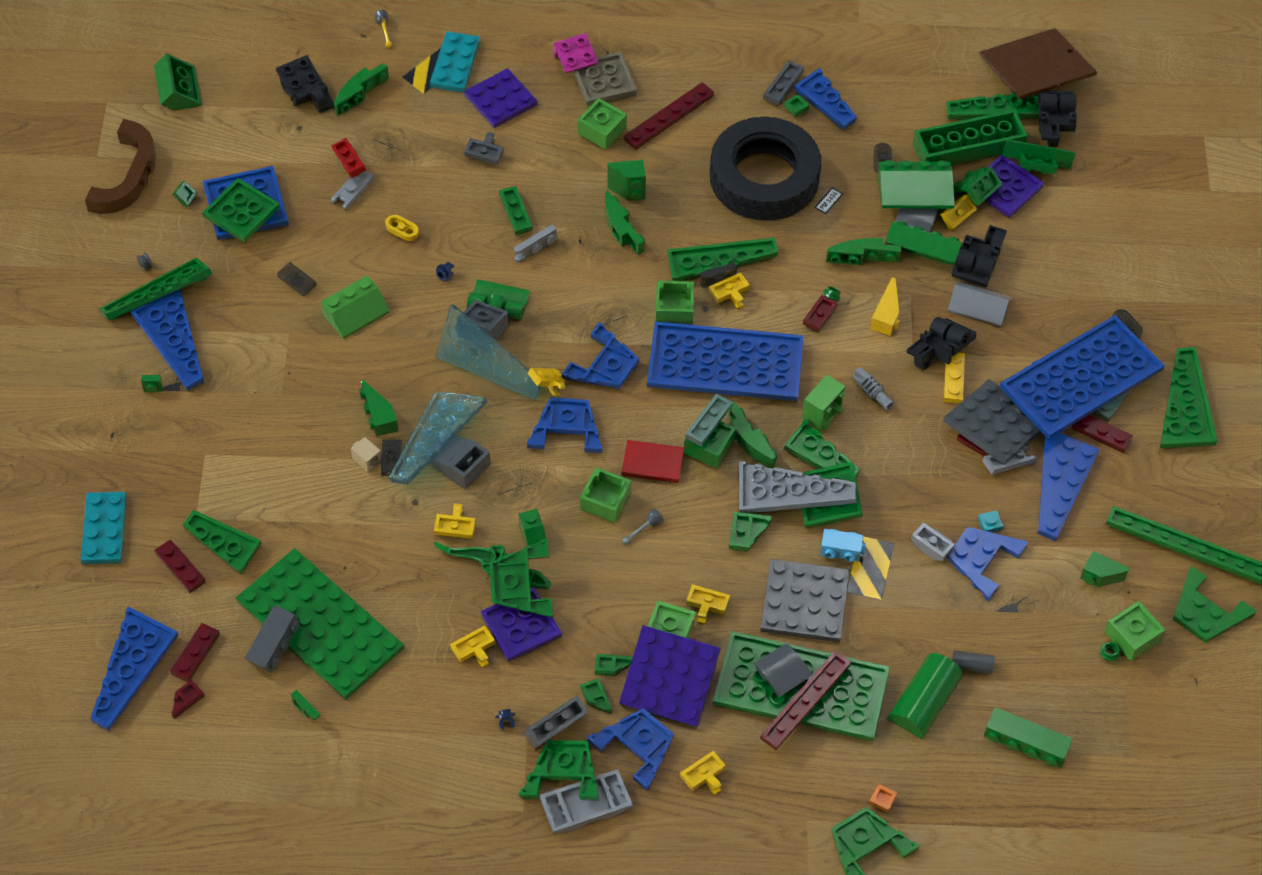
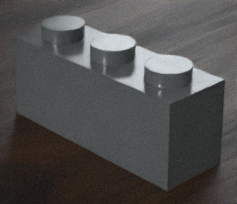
M274 605L245 659L251 664L272 673L273 669L279 665L280 657L283 651L287 650L290 644L289 640L293 633L297 632L301 620L295 614Z
M575 696L528 727L523 733L532 747L536 749L584 717L588 711L579 697Z

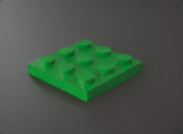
M237 178L202 212V215L210 222L245 243L280 208V204Z
M853 462L803 472L804 475L808 476L819 475L824 479L831 480L835 478L855 482L857 503L802 508L806 529L863 517Z

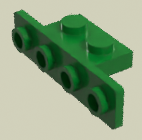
M1007 139L1002 156L1019 159L1021 168L1027 171L1036 170L1044 174H1056L1057 167L1068 169L1072 167L1075 152Z

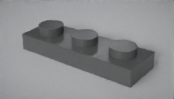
M788 61L763 94V99L779 106L804 72V67Z

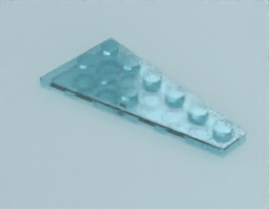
M454 304L451 305L435 357L529 398L537 399L541 386H537L527 374L529 369Z
M436 391L389 476L392 483L408 485L487 403L486 398Z

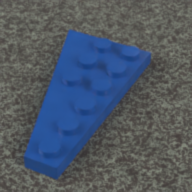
M180 289L130 311L132 317L187 391L204 382Z
M1058 433L1050 439H1047L1045 436L1038 534L1054 541L1057 540L1100 449L1062 433Z

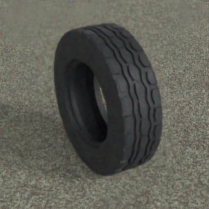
M776 117L744 119L724 130L713 145L710 158L711 187L719 201L738 215L761 221L787 218L803 210L817 193L821 174L820 150L815 140L803 128L790 121ZM767 152L783 157L791 164L794 172L782 182L758 184L746 179L737 169V165L743 158L751 154Z

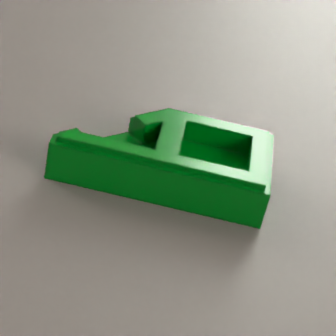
M597 653L594 675L616 676L631 665L633 657Z
M599 678L580 684V689L587 705L609 714L613 713Z
M297 689L291 693L293 704L305 717H311L312 720H316L321 716Z

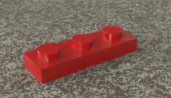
M347 138L331 145L332 150L350 178L367 171Z

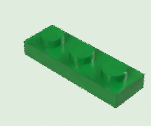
M513 186L499 190V196L515 235L533 231L517 187Z

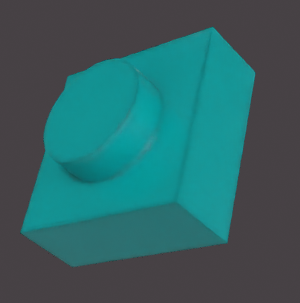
M997 510L978 514L977 519L983 531L993 533L1003 530V524Z

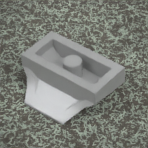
M924 522L911 536V540L916 547L934 560L943 561L955 547L951 539L935 528L932 529Z

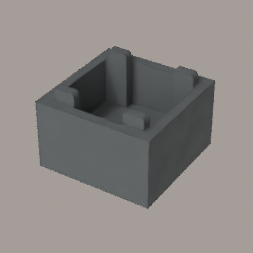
M475 300L458 317L456 336L490 348L507 330L508 312Z

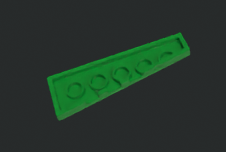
M1011 92L1008 95L1000 93L995 94L994 97L986 98L985 96L946 102L947 119H972L1010 110H1016L1019 118H1039L1037 94L1019 99Z
M775 237L667 249L672 281H683L778 256Z

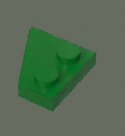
M734 512L729 549L749 551L771 523V516Z

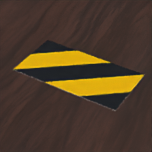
M440 49L402 77L423 94L432 88L430 87V81Z
M863 536L862 543H866L864 555L860 554L859 562H853L847 592L882 600L894 543Z

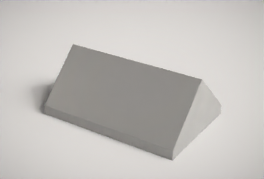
M958 281L953 290L948 312L1001 327L1011 297Z

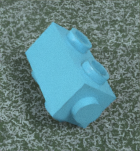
M824 529L820 556L830 559H845L849 562H859L860 554L864 555L866 543H862L863 535L855 532H841L836 529Z

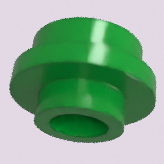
M828 286L827 289L823 290L825 297L833 301L840 300L841 292L838 289Z
M1106 642L1100 648V655L1106 661H1115L1120 656V648L1114 642Z

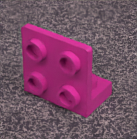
M586 33L554 42L553 56L555 59H560L565 73L598 64Z

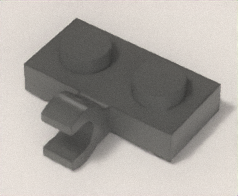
M487 132L484 142L470 138L464 150V156L498 165L504 148L494 145L495 139L493 138L495 134Z

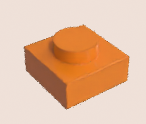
M878 784L869 804L888 813L897 796V792Z

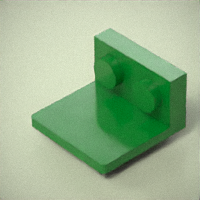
M981 167L976 171L970 170L967 172L963 180L953 184L954 194L967 191L974 204L980 205L1002 185V182L992 167Z

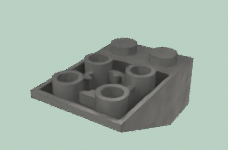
M450 432L441 437L422 456L425 461L464 489L491 465L490 452L475 441Z

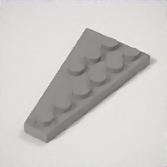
M739 461V511L742 513L857 503L855 482L835 478L831 480L824 479L819 475L808 476L804 475L803 472L776 467L771 469L760 464L750 465L744 461Z

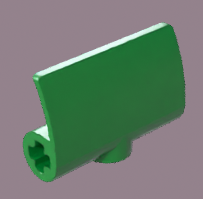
M477 279L474 292H470L468 296L467 308L475 300L507 311L509 318L522 320L530 291Z

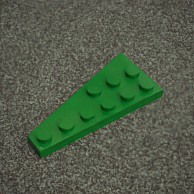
M1196 347L1177 348L1160 448L1215 446L1218 441Z

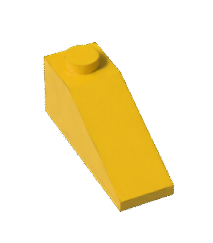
M894 277L891 278L872 316L870 329L891 336L894 330L897 331L901 321L898 319L899 304L896 278Z

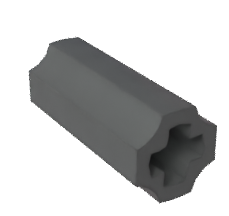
M954 650L952 661L961 670L993 674L994 655Z

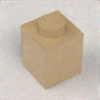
M364 437L353 444L351 448L352 459L367 472L382 461L381 450Z

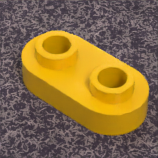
M391 215L385 220L388 232L405 241H414L418 238L419 229L415 223L399 215Z

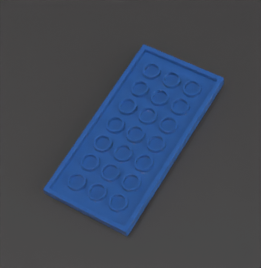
M1114 315L1002 381L1000 388L1047 439H1050L1161 372L1165 365Z
M655 321L647 387L798 401L804 335Z

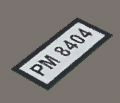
M832 187L814 208L827 214L842 197L843 193Z

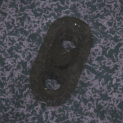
M878 143L874 147L873 168L878 174L879 162L892 161V149L887 143Z
M1123 309L1116 310L1113 316L1116 315L1140 339L1143 333L1141 325L1128 311Z

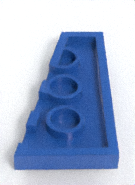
M820 68L795 85L794 90L841 129L845 130L856 122V115L847 103L842 101L840 94L837 90L833 89L831 82L828 78L824 77L823 71Z

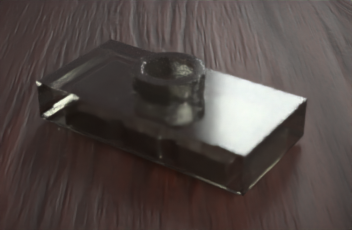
M291 262L277 272V276L303 297L317 286L315 280Z
M735 263L701 272V288L709 287L736 275L737 267Z
M382 440L381 476H401L402 440Z

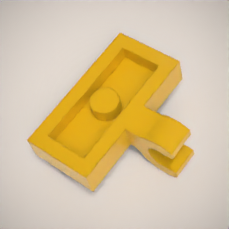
M741 272L709 286V292L717 303L731 298L736 309L743 307L741 301L744 299L741 293L750 290V284Z
M531 368L527 373L537 386L548 387L553 396H560L558 388H566V381L561 376V372L555 368Z
M454 503L452 515H436L434 535L473 539L476 518L462 517V504Z
M692 584L686 605L700 608L697 622L705 624L709 611L722 615L725 614L730 595Z
M483 626L451 643L450 648L460 663L475 655L479 665L483 668L489 664L487 661L488 656L484 650L495 645V639L488 629Z
M712 751L680 772V777L692 791L707 783L710 791L716 795L721 791V783L715 776L726 770V765Z

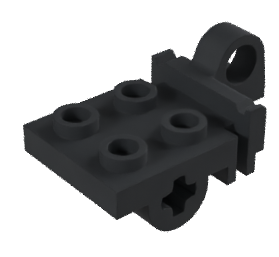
M308 55L276 67L284 92L289 94L294 106L312 100L319 113L334 107V102L329 95L328 88L321 80Z
M1048 90L1037 94L1040 122L1039 132L1041 133V141H1047L1048 147H1058L1060 140L1059 132H1075L1077 125V113L1075 112L1077 100L1074 91Z
M989 225L984 240L965 235L962 248H960L956 258L952 277L987 287L1007 230Z
M936 317L930 325V331L925 330L924 334L921 333L920 339L907 349V353L914 356L915 366L922 370H926L930 366L933 357L949 365L952 356H955L976 339L977 332L948 318Z

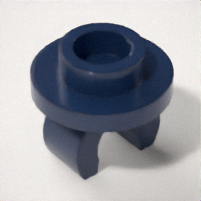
M450 262L438 265L436 267L437 277L444 282L449 281L453 275L451 269L455 265Z
M511 709L499 710V715H495V719L501 718L499 721L500 729H504L503 722L505 720L510 721L511 727L515 726V722L510 716L516 714L511 712Z

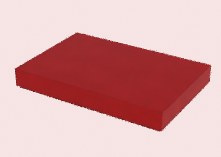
M627 440L621 476L679 483L684 447Z

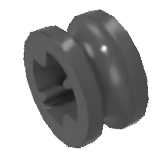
M146 252L143 253V256H137L138 263L143 271L147 270V267H153Z

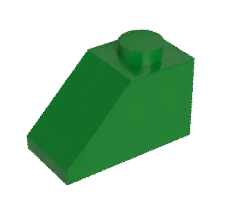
M538 509L518 514L519 527L526 546L534 545L546 539Z
M1093 551L1083 568L1080 579L1090 585L1101 587L1125 581L1129 568Z

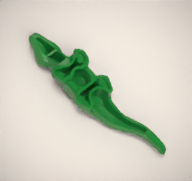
M434 542L437 549L449 555L472 559L481 563V567L488 575H490L489 562L508 555L502 545H492L489 549L482 547L451 548L439 542ZM529 569L530 588H550L551 582L540 571Z

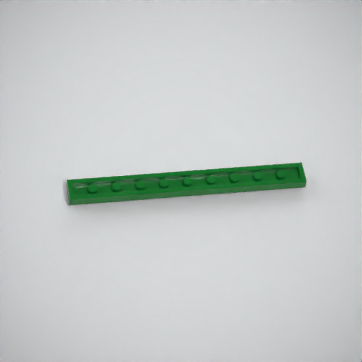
M1113 506L1105 524L1107 526L1262 584V562L1121 508Z

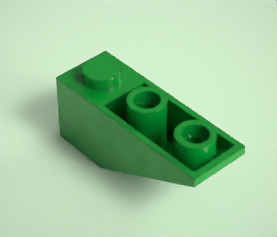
M361 380L362 388H359L361 400L365 399L366 401L363 405L366 415H370V419H368L370 430L375 431L376 437L398 431L397 418L392 404L366 381Z

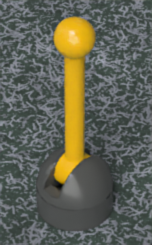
M379 10L374 14L377 24L382 25L386 38L385 45L390 48L392 47V42L389 40L385 25L389 19L388 13L385 10Z

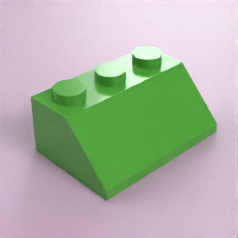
M368 275L321 301L323 316L342 339L390 312L378 287Z

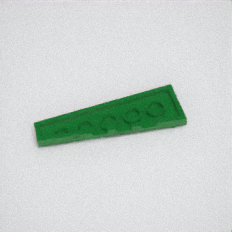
M195 257L99 308V310L107 320L116 319L126 312L196 281H205L208 276L212 275L211 269Z

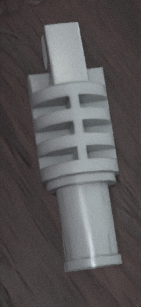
M861 367L855 369L853 378L857 381L858 386L872 400H876L886 411L891 409L895 402L886 395L882 385Z

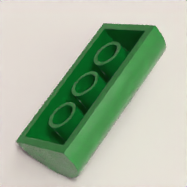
M938 653L928 654L887 716V720L923 739L962 678V671L959 666L944 655Z

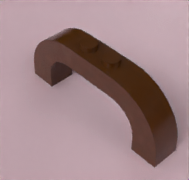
M127 119L122 120L117 131L119 143L133 146L138 151L124 181L120 185L111 189L91 186L85 199L89 212L108 214L121 211L133 204L140 196L144 186L148 184L150 172L154 171L156 152L152 136L143 125Z

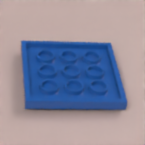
M274 166L203 181L208 205L220 196L237 178L280 204V208L256 232L289 225ZM213 223L217 241L235 237Z

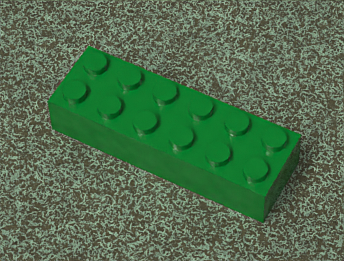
M1010 110L915 130L913 146L920 161H946L954 165L1001 155L1007 139L1026 142L1027 134L1016 110Z

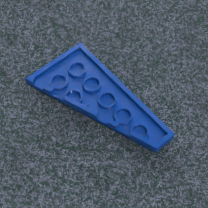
M128 606L124 622H122L120 627L121 631L118 640L115 642L107 667L106 677L102 682L100 695L97 697L91 716L93 723L108 731L179 636L177 631Z

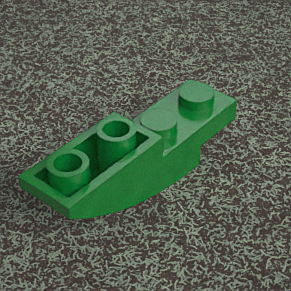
M385 63L380 64L371 71L365 67L350 78L340 90L334 102L337 117L346 113L357 104L362 103L366 99V92L371 91L389 78L388 66Z
M606 191L605 214L613 236L621 247L628 244L637 255H640L644 252L645 240L643 236L638 234L629 222L630 214L628 210L620 205L616 196H612L609 191Z
M883 238L849 240L827 248L826 262L862 265L863 259L899 262L901 246L883 244Z
M733 402L728 415L731 419L730 425L736 428L735 441L754 460L773 469L776 464L777 454L774 449L770 448L767 436L762 434L760 428L753 430L752 424L745 419L744 410L741 407L739 408L736 402Z

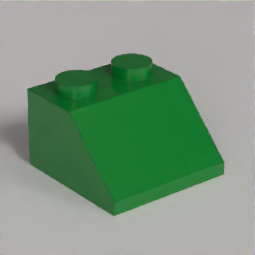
M643 159L607 163L608 189L626 200L645 199L646 174Z

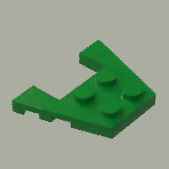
M543 539L520 551L489 562L491 602L493 604L553 617L552 598L531 600L529 560L549 558L548 539Z
M1192 566L1184 584L1173 621L1207 643L1225 633L1227 629L1237 626L1243 620L1255 615L1256 610L1242 600L1229 614L1196 590L1205 581L1207 576Z
M548 740L536 761V767L532 773H529L526 779V785L519 791L521 799H539L542 780L581 781L580 800L599 801L588 741Z
M867 807L831 829L845 875H865L857 862L889 842L892 843L903 859L919 849L918 843L906 838L905 834L901 831H896L888 825L887 821Z

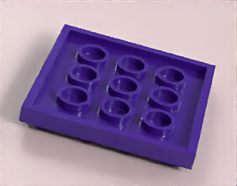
M643 625L619 704L639 710L645 709L649 713L698 727L721 648Z

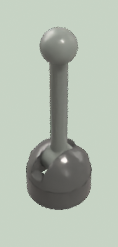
M655 508L647 514V522L628 537H624L622 542L627 545L634 536L649 524L656 526L664 521L660 512Z

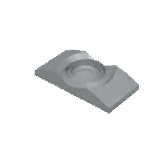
M616 769L595 776L599 801L580 800L581 781L539 795L553 834L577 830L588 823L610 819L632 808V802L619 770Z

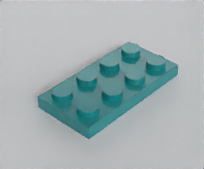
M446 31L430 81V87L464 93L480 43V36Z
M126 492L86 493L81 549L82 564L122 563L127 501Z

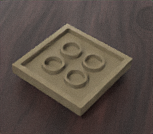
M621 52L596 57L598 60L597 65L573 71L586 106L592 105L598 98L606 102L637 94L636 86Z

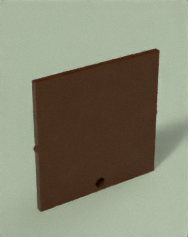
M1056 28L980 51V56L1019 99L1097 75V71Z

